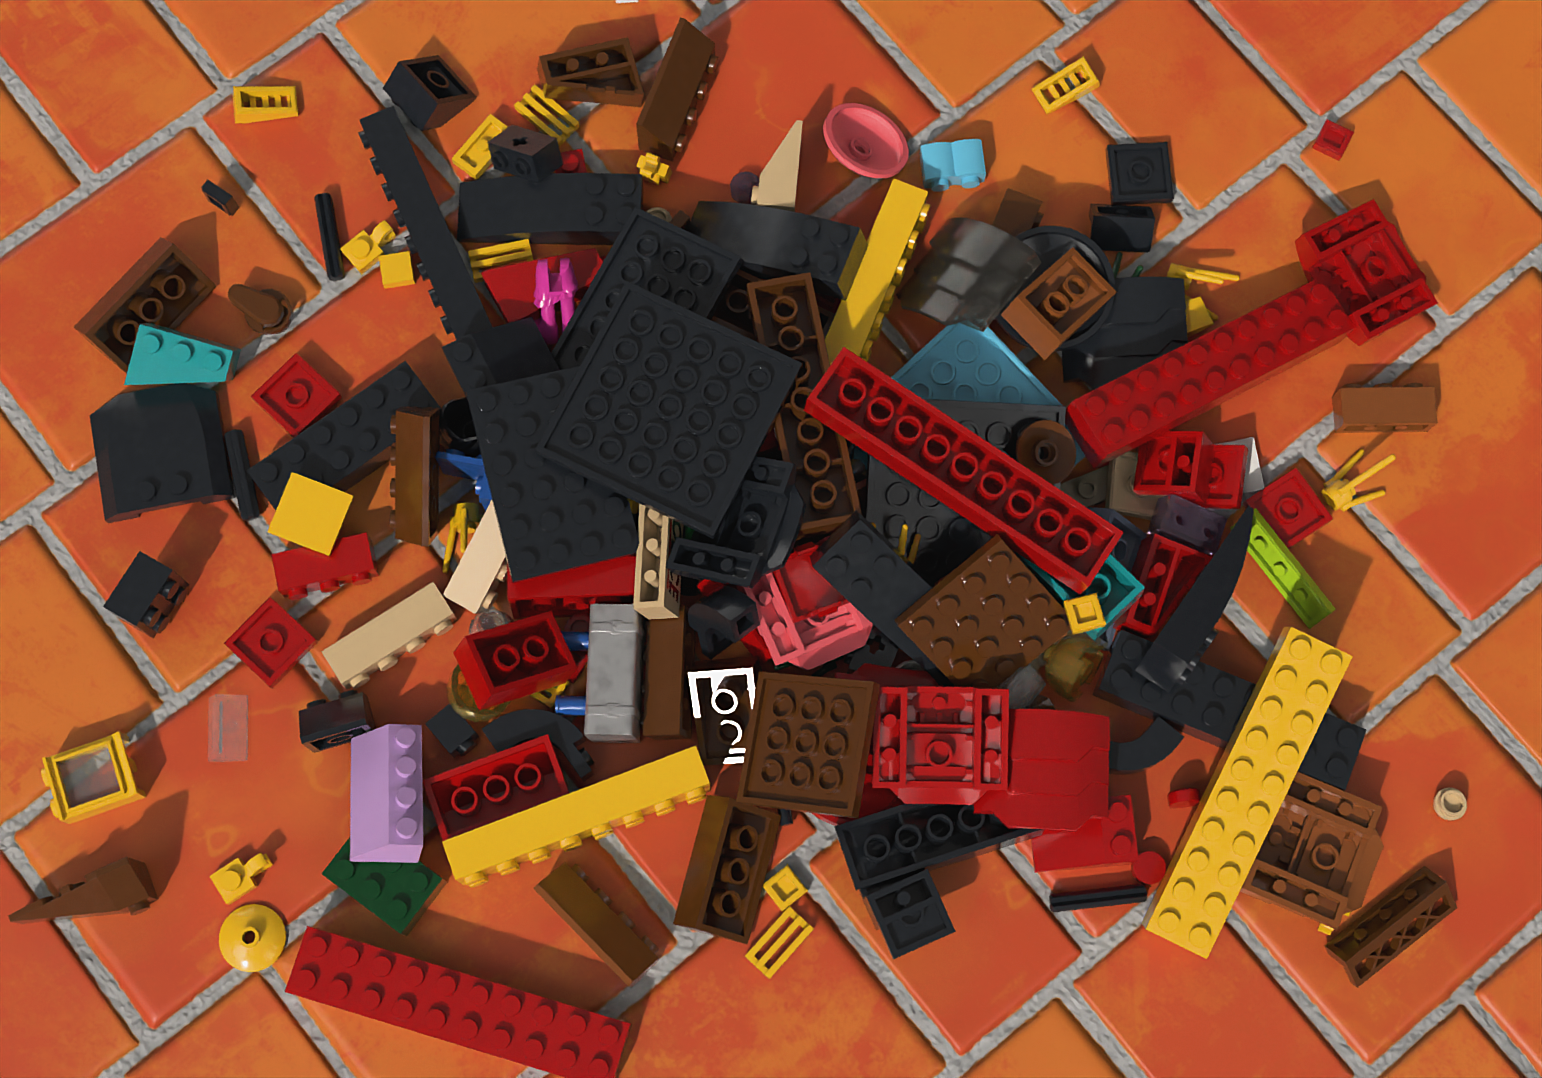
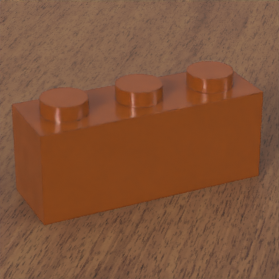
M1381 383L1373 387L1361 388L1360 384H1346L1332 397L1335 433L1428 432L1438 423L1434 387H1423L1421 383H1410L1403 387H1392V384Z

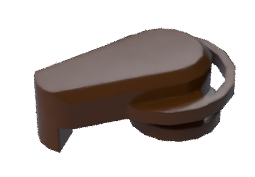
M234 284L229 288L228 297L231 303L245 313L248 325L256 332L264 335L280 334L289 327L292 306L288 298L280 291L273 289L258 291L242 284ZM282 300L286 301L288 309L282 305Z

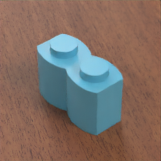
M964 139L954 142H935L921 145L919 155L924 188H931L932 191L940 192L949 189L952 185L974 188L979 186L981 182H984L986 169L981 139Z

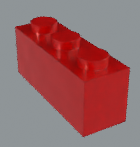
M367 532L337 539L330 557L306 547L271 554L278 591L284 598L289 597L290 600L305 598L308 596V592L321 590L323 593L333 592L340 589V585L351 582L353 585L367 584L372 581L371 578L379 576L372 539Z

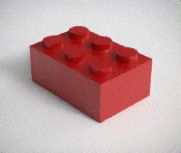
M552 611L466 635L453 652L479 711L565 684L578 668Z

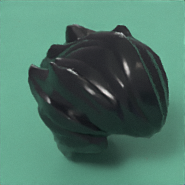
M461 397L450 400L442 406L440 412V444L445 448V451L446 449L459 450L465 453V456L475 458L481 454L467 398Z

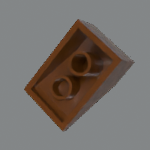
M759 656L695 661L689 670L688 677L699 754L703 766L743 763L758 674L761 672Z

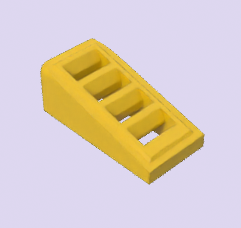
M1083 56L1031 89L1048 115L1100 87L1099 80ZM1079 72L1086 81L1082 85L1075 76ZM1068 78L1071 79L1075 86V89L1072 91L1065 82ZM1058 83L1065 92V95L1060 97L1054 87ZM1046 89H1049L1056 100L1051 104L1043 92Z
M233 86L235 123H252L298 116L296 86ZM286 96L287 107H282L281 97ZM274 98L275 107H269L268 99ZM256 100H262V107H256ZM249 101V107H244L243 102Z

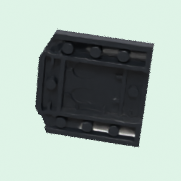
M175 383L119 394L90 415L104 518L107 523L138 518L140 513L199 501L202 504H208L235 498L219 397L216 391L187 383Z

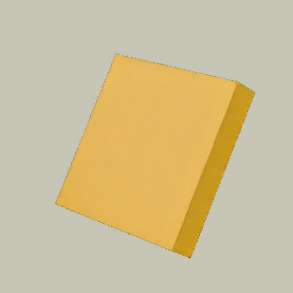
M292 472L267 532L330 557L354 496Z

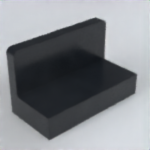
M1090 204V239L1101 250L1150 252L1155 223L1151 207Z

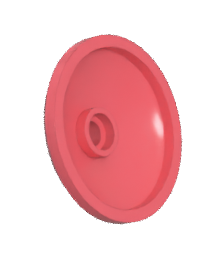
M858 103L838 105L827 115L823 125L826 143L835 158L846 168L869 178H889L895 176L903 169L909 156L907 141L898 126L886 115L872 107Z

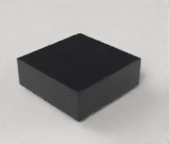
M207 180L201 187L207 200L229 216H233L239 209L233 196L210 180Z

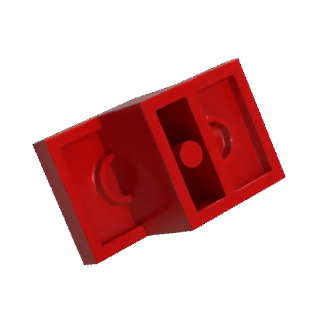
M1167 431L1139 446L1133 491L1137 495H1168L1179 508L1241 509L1248 448L1245 445H1214L1203 431Z

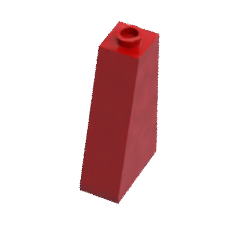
M591 248L489 269L481 272L486 288L506 323L533 317L535 321L541 317V308H537L534 304L536 299L534 297L536 287L535 274L538 260L548 259L550 273H560V258L570 259L578 282V290L574 295L576 303L582 300L606 256L600 257L597 250ZM560 301L555 303V313L561 311Z

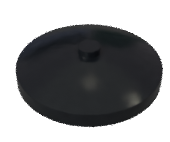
M1062 226L1036 227L1015 236L998 253L988 279L989 305L998 325L1017 343L1033 349L1001 316L1002 312L1024 289L1072 247L1115 289L1114 274L1108 258L1101 248L1086 235ZM1114 296L1055 352L1079 346L1094 336L1106 321L1113 305Z

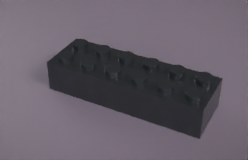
M404 361L248 469L247 472L275 510L279 505L292 472L345 492L390 461L391 447H396V434H391L390 422L391 416L396 415L397 409L401 406L440 408L441 412L442 408L408 363Z

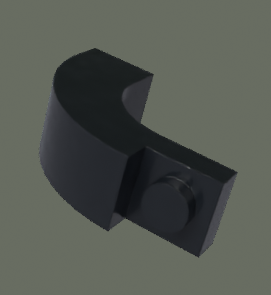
M727 585L716 587L693 604L688 611L689 626L698 632L702 654L710 660L760 625L756 602L741 591Z
M539 709L517 710L500 716L482 728V731L497 752L549 734L552 745L565 755L583 782L594 775L590 768L594 761L584 747L579 751L577 750V747L586 741L584 735L574 724L558 714Z
M1158 716L1138 739L1126 743L1110 741L1109 774H1133L1153 767L1171 754L1183 740L1184 736Z

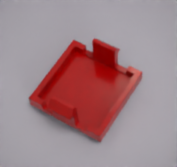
M809 542L793 548L794 552L790 554L785 566L773 571L778 589L793 623L818 615L819 618L838 612V607L850 603L812 567L810 555L824 542L817 545Z

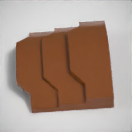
M1297 771L1240 892L1337 930L1344 914L1362 907L1372 875L1384 846L1375 828L1382 807Z

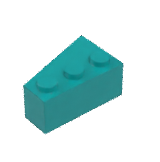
M143 323L139 325L124 385L225 382L233 380L241 349L156 324Z

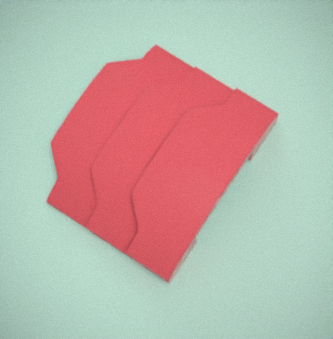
M830 536L823 538L815 545L825 542ZM773 572L762 576L752 589L736 585L739 591L756 602L760 622L757 628L765 640L775 666L788 661L808 671L866 645L873 623L851 603L838 607V612L821 618L815 615L793 623L778 589Z

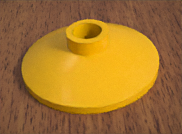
M258 904L245 905L234 910L223 922L219 933V947L225 960L234 968L246 972L261 971L273 965L283 953L287 937L286 928L281 917L271 908ZM253 931L256 936L255 940L248 944L245 941V934Z

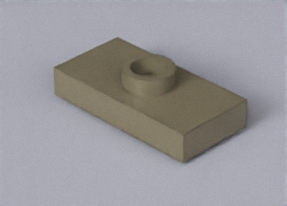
M1109 465L1062 483L1060 490L1085 507H1093L1105 502Z

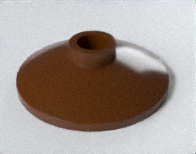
M1052 420L1036 421L1027 426L1020 434L1016 444V460L1054 485L1063 481L1071 473L1075 465V442L1070 432L1060 423ZM1039 448H1042L1044 451L1042 459L1038 455Z

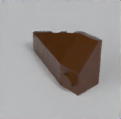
M125 857L85 875L86 883L68 884L60 888L59 897L55 899L53 896L41 898L8 915L10 922L25 924L129 912L131 915H137L150 909L149 903L158 900L145 863Z

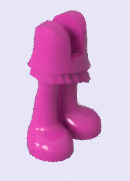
M560 258V273H550L548 259L538 260L536 266V287L534 291L536 299L534 304L537 308H541V317L536 319L535 323L546 344L550 345L556 344L559 340L555 303L560 301L562 333L576 310L574 295L578 290V282L569 258Z

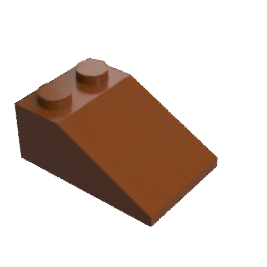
M1072 247L1024 289L1002 312L1001 316L1046 360L1108 302L1117 291Z

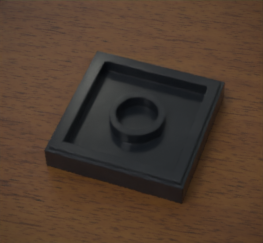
M1167 142L1107 145L1105 152L1111 205L1172 203L1174 197Z

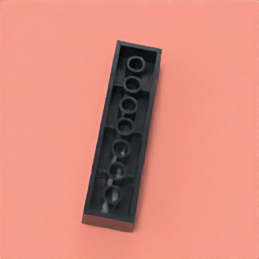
M1121 630L1113 640L1093 696L1152 720L1159 716L1174 729L1225 750L1256 684L1199 661L1183 685L1175 683L1168 693L1135 671L1153 642ZM1325 713L1298 772L1343 791L1346 790L1366 729Z

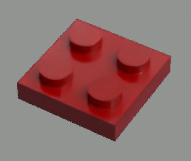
M295 353L251 395V398L295 438L318 422L342 396L303 358Z
M1297 468L1286 473L1242 503L1246 509L1248 506L1253 509L1256 508L1288 549L1333 520V517Z
M271 597L224 642L270 688H273L318 643L308 631Z

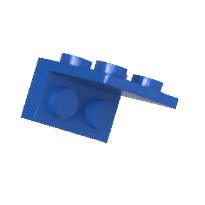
M446 449V452L437 451L435 458L443 474L477 480L475 494L479 495V502L482 503L486 512L492 498L481 455H478L477 458L465 456V453L459 450Z

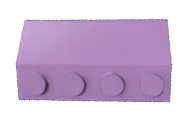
M387 724L351 738L350 861L418 863L423 848L422 725Z

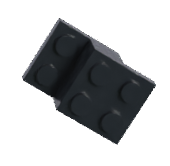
M928 869L910 877L859 890L875 929H880L893 960L956 932Z

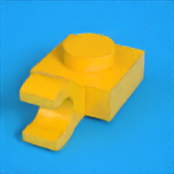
M647 152L646 157L640 155L636 167L643 179L654 184H659L660 181L669 182L672 170L669 165L660 162V156Z
M384 220L375 227L370 236L362 230L340 250L362 275L379 261V256L385 255L380 248L393 240L396 234Z
M259 853L246 864L242 858L233 860L212 874L210 878L225 903L230 905L258 887L254 877L270 868L273 864L267 854Z

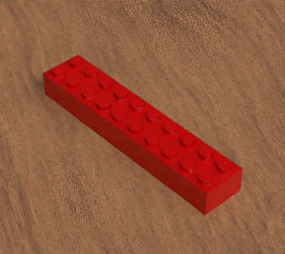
M1321 276L1073 400L1066 408L1065 424L1093 469H1096L1340 343L1356 327Z
M845 347L839 352L806 400L803 411L994 537L998 534L1012 550L1078 594L1083 593L1090 586L1124 533Z
M307 926L285 992L565 1078H616L632 1024L310 926Z

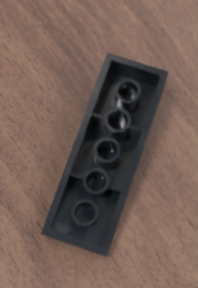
M551 173L539 183L518 176L460 183L457 242L509 243L529 239L530 244L613 245L634 207L643 210L642 175Z
M699 201L686 230L741 256L744 262L740 269L753 276L769 280L810 272L815 293L845 301L868 247L867 241L859 227L802 213L742 203Z
M1250 506L1244 511L1135 670L1168 693L1175 683L1183 685L1218 634L1214 626L1220 619L1234 592L1244 565L1254 509Z
M856 510L810 555L812 567L923 669L944 686H953L954 684L895 622L897 617L935 585Z
M902 804L834 826L856 891L910 877L926 869L931 871L1041 836L1045 830L1007 828L994 814H974V804Z

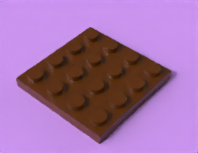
M998 534L895 619L898 627L955 686L1002 687L1071 630L1064 607Z
M759 672L736 802L858 819L880 684L873 681Z

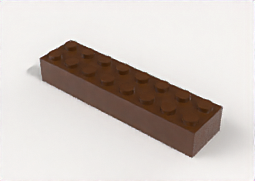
M811 273L747 283L746 297L755 341L803 363L802 369L773 424L780 461L794 463L797 466L795 485L806 504L804 517L796 540L834 533L856 510L861 515L862 513L846 438L803 411L807 398L830 367Z

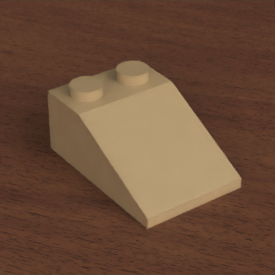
M796 120L761 172L759 186H753L752 205L795 212L803 121Z

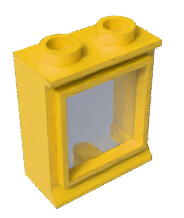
M118 731L102 739L42 758L45 768L41 769V775L45 785L51 788L53 799L50 800V807L56 818L71 824L146 798L145 791L137 788L133 773L137 772V767L134 760L127 755L125 744L130 742L127 735Z

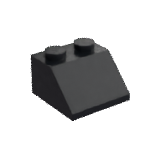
M439 55L399 61L383 87V90L391 97L392 102L400 107L410 118L411 123L421 131L442 127L476 99L475 94Z
M351 690L339 694V699L326 703L325 699L308 703L306 705L307 709L299 711L301 743L316 753L350 743L351 738L376 729L368 697L363 692L358 693L357 690Z

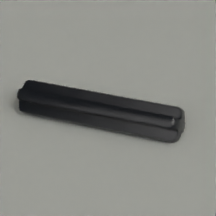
M329 193L317 194L314 200L327 277L330 281L342 280L345 278L332 197Z
M235 429L226 432L224 437L240 516L242 520L252 521L260 517L254 482L247 472L251 467L244 433L242 430Z
M1144 884L1055 893L1049 896V906L1052 912L1140 903L1147 900V890Z

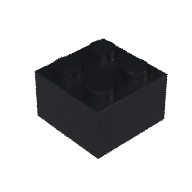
M139 551L103 607L122 621L154 639L157 633H161L167 627L170 620L169 614L175 605H180L187 595L186 588L189 584L169 567Z

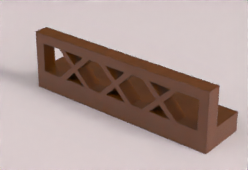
M1424 866L1324 946L1328 954L1343 965L1350 982L1358 988L1457 909L1447 882ZM1442 897L1444 903L1432 911L1434 903ZM1418 918L1415 926L1407 931L1409 923ZM1390 938H1393L1390 946L1384 951H1381L1384 943ZM1365 958H1368L1365 966L1357 972L1355 966Z

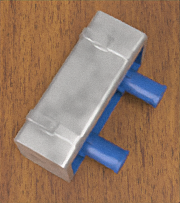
M590 604L589 632L561 631L570 651H588L586 696L557 695L555 713L560 716L585 715L584 735L591 742L640 743L641 685L643 682V651L646 633L644 629L645 617L633 609V604Z

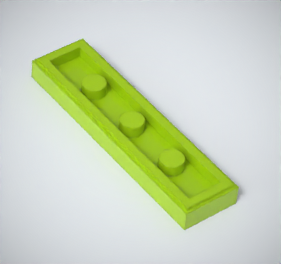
M1255 508L1247 551L1310 629L1336 610V608Z

